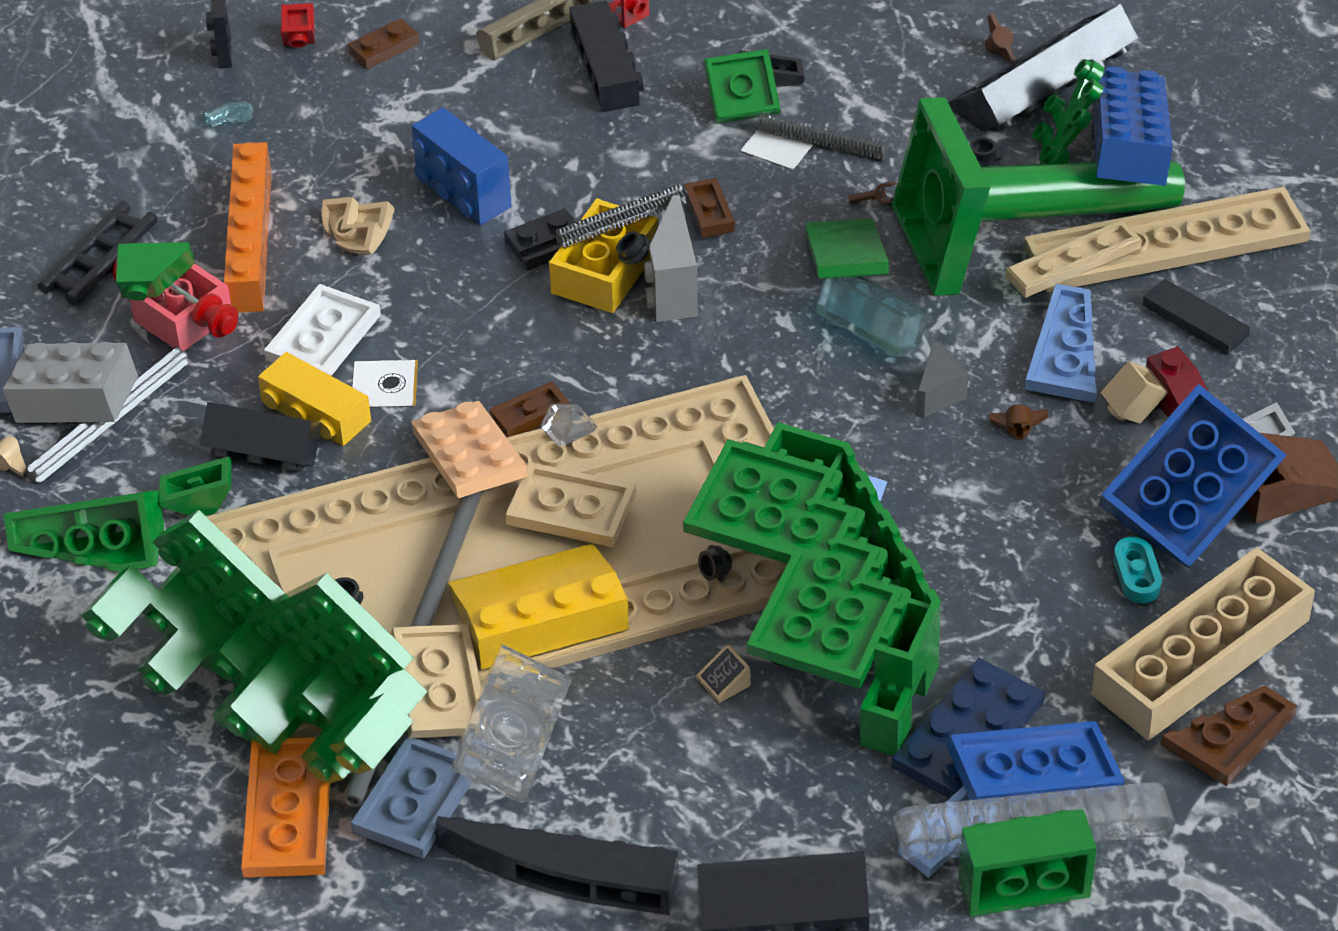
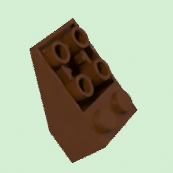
M1260 432L1287 456L1244 505L1255 524L1338 500V463L1322 440Z

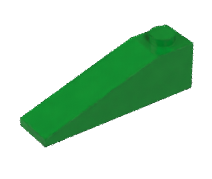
M159 490L3 514L9 551L71 561L75 564L102 567L117 572L124 570L130 565H133L136 569L155 567L158 563L159 549L152 542L164 531L162 508L159 504Z

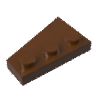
M1262 686L1225 704L1224 710L1208 718L1202 715L1192 720L1191 726L1179 732L1172 730L1162 735L1161 746L1227 787L1295 716L1297 705L1268 687Z

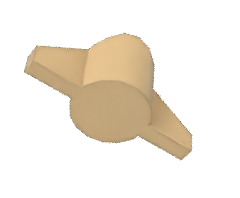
M12 436L5 437L0 441V470L7 471L10 469L23 476L26 473V466L20 453L18 440Z

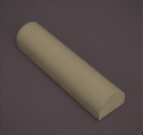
M536 0L479 29L476 34L478 45L482 52L494 61L569 22V7L594 3V1Z

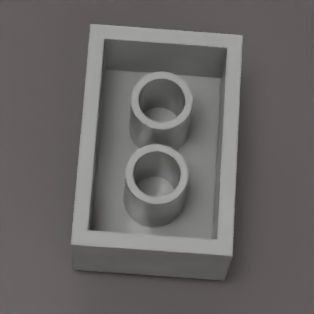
M127 343L27 344L3 387V392L16 423L115 422L138 378V374Z

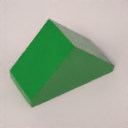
M225 457L161 475L159 480L160 506L186 515H191L198 510L205 516L216 514L231 489L230 458Z

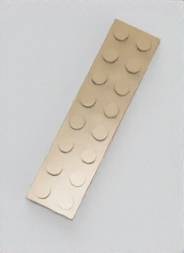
M1279 187L1025 236L1024 248L1029 258H1032L1114 222L1123 220L1142 239L1141 249L1059 283L1078 287L1308 242L1311 231L1286 188ZM1055 285L1045 289L1046 293L1054 291Z

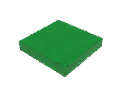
M768 49L704 58L703 66L715 124L758 118L761 111L762 116L764 112H766V116L768 113H770V116L772 114H780L781 108Z

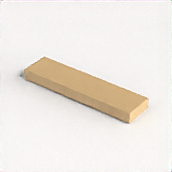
M1119 220L1006 268V278L1026 298L1141 249L1142 239L1123 220Z

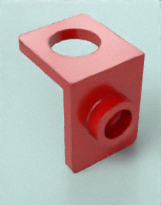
M614 0L609 3L612 13L616 12V8L621 6V14L617 13L619 24L624 28L649 16V0Z

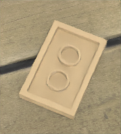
M529 462L527 466L528 477L521 479L505 514L506 525L614 547L635 498L636 484Z
M469 624L393 627L390 634L414 657L405 670L428 691L408 715L413 720L412 724L407 728L409 738L486 734L489 725Z

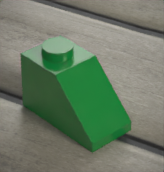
M190 243L118 244L116 283L122 298L141 301L147 297H158L194 265V255Z

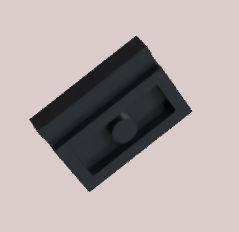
M211 0V11L205 12L207 31H214V37H209L211 56L218 57L219 69L232 68L231 33L226 0Z
M564 208L504 231L505 242L517 258L525 263V268L528 271L551 261L562 246L560 243H557L556 230L576 223V221Z

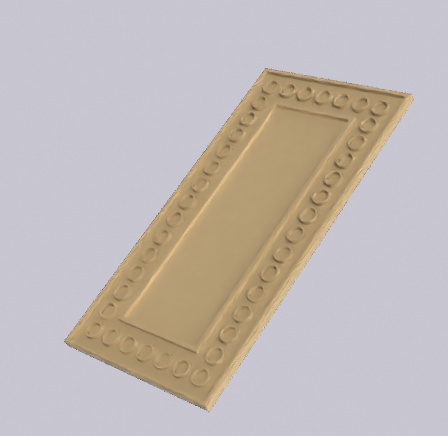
M746 375L583 417L581 419L591 430L561 445L546 428L506 437L526 463V467L529 462L636 484L635 498L614 547L593 543L615 570L627 596L629 629L481 670L475 655L481 688L765 609L787 566L786 563L683 532V521L727 439L740 443L744 441L765 447L774 430ZM426 458L206 517L284 593L325 573H328L334 580L341 577L354 579L358 583L359 591H362L364 595L363 602L360 605L390 634L393 627H410L461 498H457L431 458ZM521 479L483 491L448 582L592 543L506 525L505 514ZM710 545L721 546L731 556L732 568L723 581L718 579L707 580L699 569V554L701 551L707 550ZM448 583L431 626L463 624ZM304 721L290 738H305L319 734L323 729Z

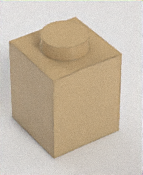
M1128 361L1100 393L1109 403L1107 408L1113 416L1121 421L1127 419L1141 424L1169 392L1149 368Z

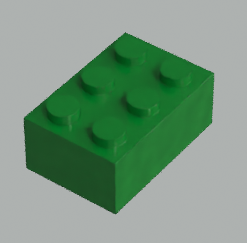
M1084 808L1070 811L1059 810L1051 814L1031 817L1020 816L1012 820L993 823L982 822L962 827L958 878L969 916L1091 898L1097 847Z

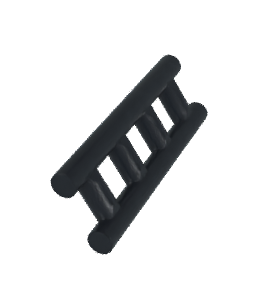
M120 201L37 284L38 289L45 294H48L55 286L69 291L65 298L71 305H76L113 267L118 255V244L137 243L157 223V216L152 212H147L141 219L127 214L130 211V206L126 202ZM116 224L130 229L121 240L107 234ZM95 245L110 250L101 260L86 255ZM75 265L89 270L80 281L66 276Z

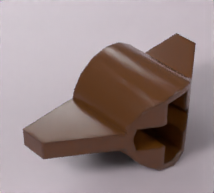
M994 13L988 16L990 34L986 38L985 48L988 52L1000 53L1009 63L1014 62L1016 58L1010 47L1014 39L1013 33L1007 27L999 25Z
M1016 404L1009 407L1007 412L991 413L990 423L1006 429L1014 439L1022 440L1029 435L1032 427L1048 418V409L1031 410L1025 405Z

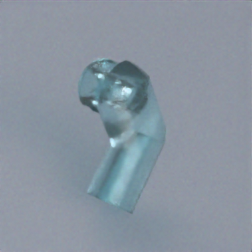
M228 101L204 113L203 119L209 128H213L223 122L243 124L252 119L253 108L246 101Z

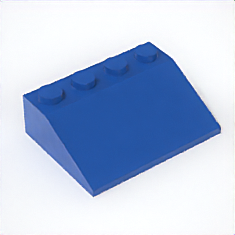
M1198 384L1101 494L1099 505L1126 528L1185 567L1190 568L1287 455Z

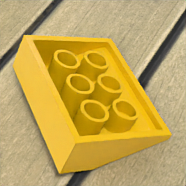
M593 543L448 582L449 590L462 623L469 624L474 653L481 670L629 629L627 596L615 570Z

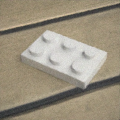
M319 284L264 349L265 360L274 363L285 352H288L332 376L380 317V305Z

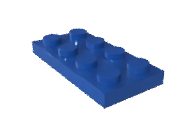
M1096 721L950 735L946 745L973 807L1121 792L1125 783Z

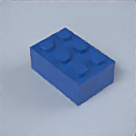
M444 107L412 124V148L416 165L414 171L422 183L428 184L438 192L442 199L451 202L464 216L470 217L480 226L512 207L508 156Z

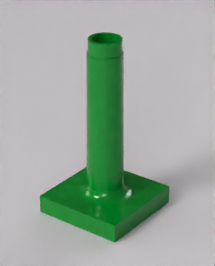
M946 97L920 98L891 206L933 296L960 294L980 222L1148 212L1176 208L1180 206L1184 197L1185 180L1181 166L1177 161L1173 160L1170 161L1166 186L1097 178L1096 162L980 167Z

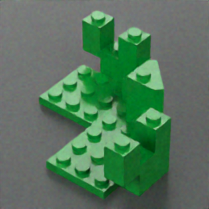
M777 422L765 447L744 441L740 443L727 439L683 521V532L787 564L747 642V654L858 689L861 688L874 661V680L860 707V745L894 756L903 746L911 729L913 695L926 696L939 668L941 601L934 589L931 590L926 582L924 571L911 549H907L900 537L899 528L888 509H884L879 501L877 490L866 471H862L855 459V452L848 442Z
M200 510L164 530L152 542L159 549L158 553L166 563L174 567L177 566L158 588L133 565H130L120 571L80 615L87 622L85 624L87 629L95 637L110 642L119 637L142 612L145 615V622L158 633L163 632L166 635L137 668L143 675L142 680L145 685L152 691L162 693L165 696L176 691L199 665L216 673L223 679L237 684L236 688L212 714L216 723L238 737H243L250 742L252 740L258 742L265 750L273 754L279 751L282 747L281 744L287 738H290L304 721L323 729L301 757L309 764L307 767L313 776L320 781H327L329 784L344 779L349 772L360 774L373 770L412 724L413 720L408 715L428 692L405 670L414 657L328 573L284 593Z

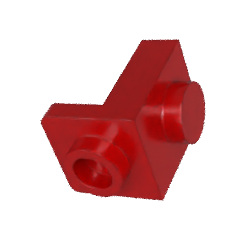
M313 3L281 5L282 26L280 27V34L283 45L301 48L307 44H315V13Z

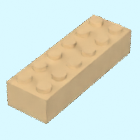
M1256 547L1096 663L1094 666L1091 695L1149 741L1306 624L1310 619L1315 590Z

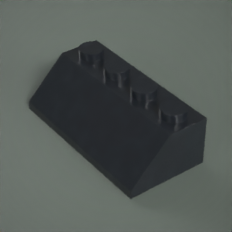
M864 851L697 864L700 931H869L870 915Z

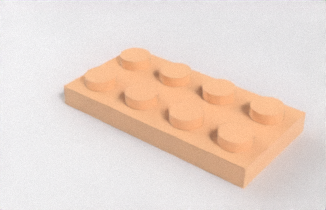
M480 401L463 402L456 408L440 413L431 412L425 414L420 419L411 421L413 434L457 498L528 477L526 463Z

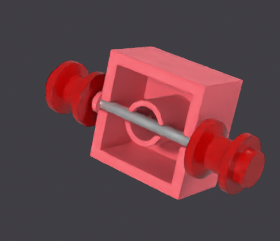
M195 263L158 297H147L141 301L130 300L133 319L136 323L172 348L179 347L182 351H185L209 333L217 338H222L232 333L238 324V310L231 305L228 285Z

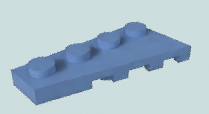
M1062 284L1055 285L1027 373L1025 390L1096 403L1097 388L1095 384L1090 290Z

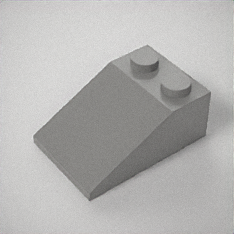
M676 195L672 196L649 246L650 261L644 262L646 283H650V287L645 288L647 309H654L656 322L698 317L697 264L680 196Z

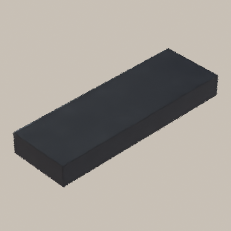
M1165 278L1143 296L1142 305L1226 354L1233 351L1249 336V326Z

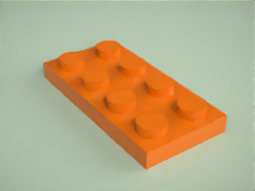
M317 737L287 738L281 744L282 747L276 754L265 750L258 742L251 741L241 865L243 878L325 875L330 784L327 781H320L308 770L307 766L309 764L301 757Z

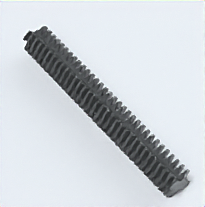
M762 111L758 117L756 131L767 132L768 134L771 133L772 135L775 134L776 136L779 135L780 137L783 136L827 148L830 147L831 149L834 148L835 150L838 149L839 151L842 150L843 152L846 151L884 161L887 152L888 141L884 145V140L882 144H880V139L876 143V138L874 142H872L873 138L869 142V137L865 141V136L861 140V135L857 139V134H855L854 138L852 137L853 133L848 137L849 132L844 136L845 131L840 135L841 130L836 134L837 129L833 133V128L829 132V127L825 131V126L821 130V125L817 129V124L813 128V124L809 127V123L805 126V122L801 125V121L797 124V120L793 123V119L789 123V118L787 122H785V117L781 121L782 116L777 120L778 115L773 119L774 114L769 118L770 113L765 117L766 112L762 116Z
M680 184L595 216L561 227L556 230L557 243H560L565 249V244L570 247L569 242L572 246L574 245L573 241L575 244H578L577 239L581 243V238L585 241V236L587 240H589V235L591 238H593V234L597 237L596 232L600 236V230L603 234H605L604 229L608 233V227L610 231H613L612 226L616 230V225L620 228V223L622 227H624V222L626 225H628V221L632 224V220L635 223V217L637 221H640L639 216L643 220V215L647 218V213L649 217H651V212L653 215H655V211L659 214L658 209L660 212H663L662 207L666 211V206L668 207L672 196L679 195L680 200L685 204L687 192Z

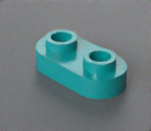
M1126 537L1118 541L1115 546L1113 561L1124 595L1136 603H1150L1156 600L1160 595L1162 577L1151 545L1139 537Z

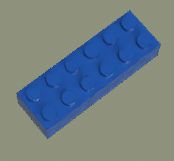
M1107 67L1104 69L1103 76L1098 82L1103 85L1102 94L1092 104L1097 178L1166 186L1173 143L1165 77L1159 76L1157 72L1150 70L1131 73L1126 72L1121 67Z

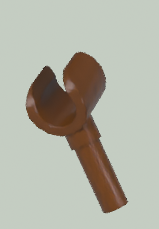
M887 181L878 185L874 190L849 195V202L855 203L877 199L881 203H889L893 200V197L886 195L885 187L893 186L896 182Z

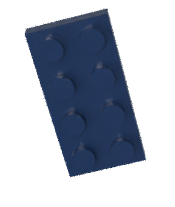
M978 658L893 756L892 768L950 799L964 786L946 746L950 735L1023 728L1044 703L1045 692Z

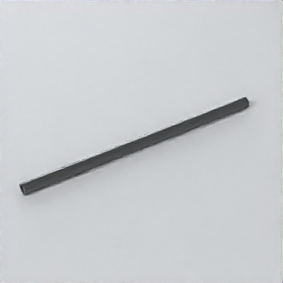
M483 491L461 497L410 627L432 625ZM376 766L373 770L360 774L352 772L342 798L345 804L351 807L361 806Z

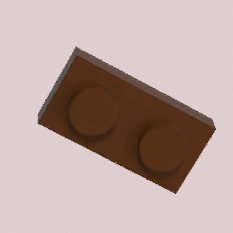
M400 18L348 43L349 54L365 69H369L420 44L419 33Z
M717 178L684 184V189L687 192L686 200L701 238L735 232V221Z
M553 381L490 408V416L506 437L529 432L571 413L569 400Z

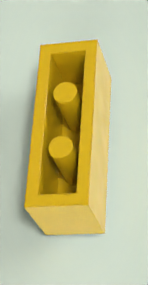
M285 352L258 376L260 397L267 407L276 409L290 417L322 422L320 436L327 440L330 439L343 447L371 422L368 395L288 352Z

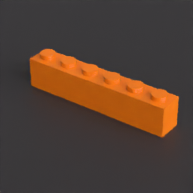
M267 142L233 144L224 283L228 285L231 305L238 310V313L264 311L272 174Z

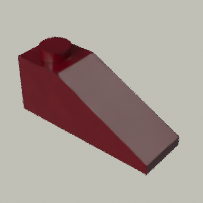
M1179 346L1147 357L1146 367L1153 372L1169 392L1158 404L1159 408L1168 418L1198 384L1208 391L1198 369Z

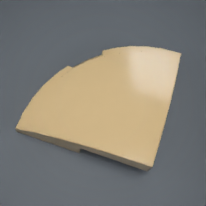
M353 197L323 200L322 222L328 235L333 236L337 245L342 249L356 254H372L383 241L395 209L389 201L358 204Z

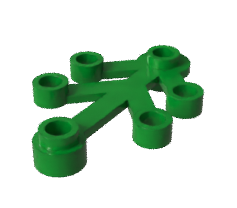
M1082 59L1075 67L1074 76L1077 77L1076 80L1078 82L1066 110L1065 100L1056 94L1051 95L1046 101L1044 111L1053 116L1058 131L1053 139L1054 128L1047 123L1041 122L1035 128L1032 138L1042 144L1043 147L1039 156L1040 164L1067 163L1070 151L1066 148L1089 125L1092 114L1086 110L1100 97L1103 91V85L1098 82L1103 76L1104 67L1095 60Z

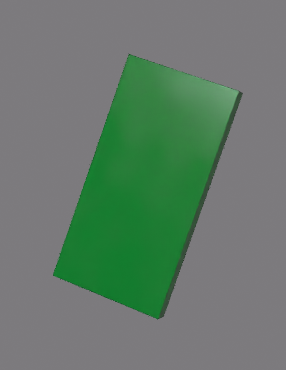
M873 218L805 223V235L818 278L827 279L889 274V261Z

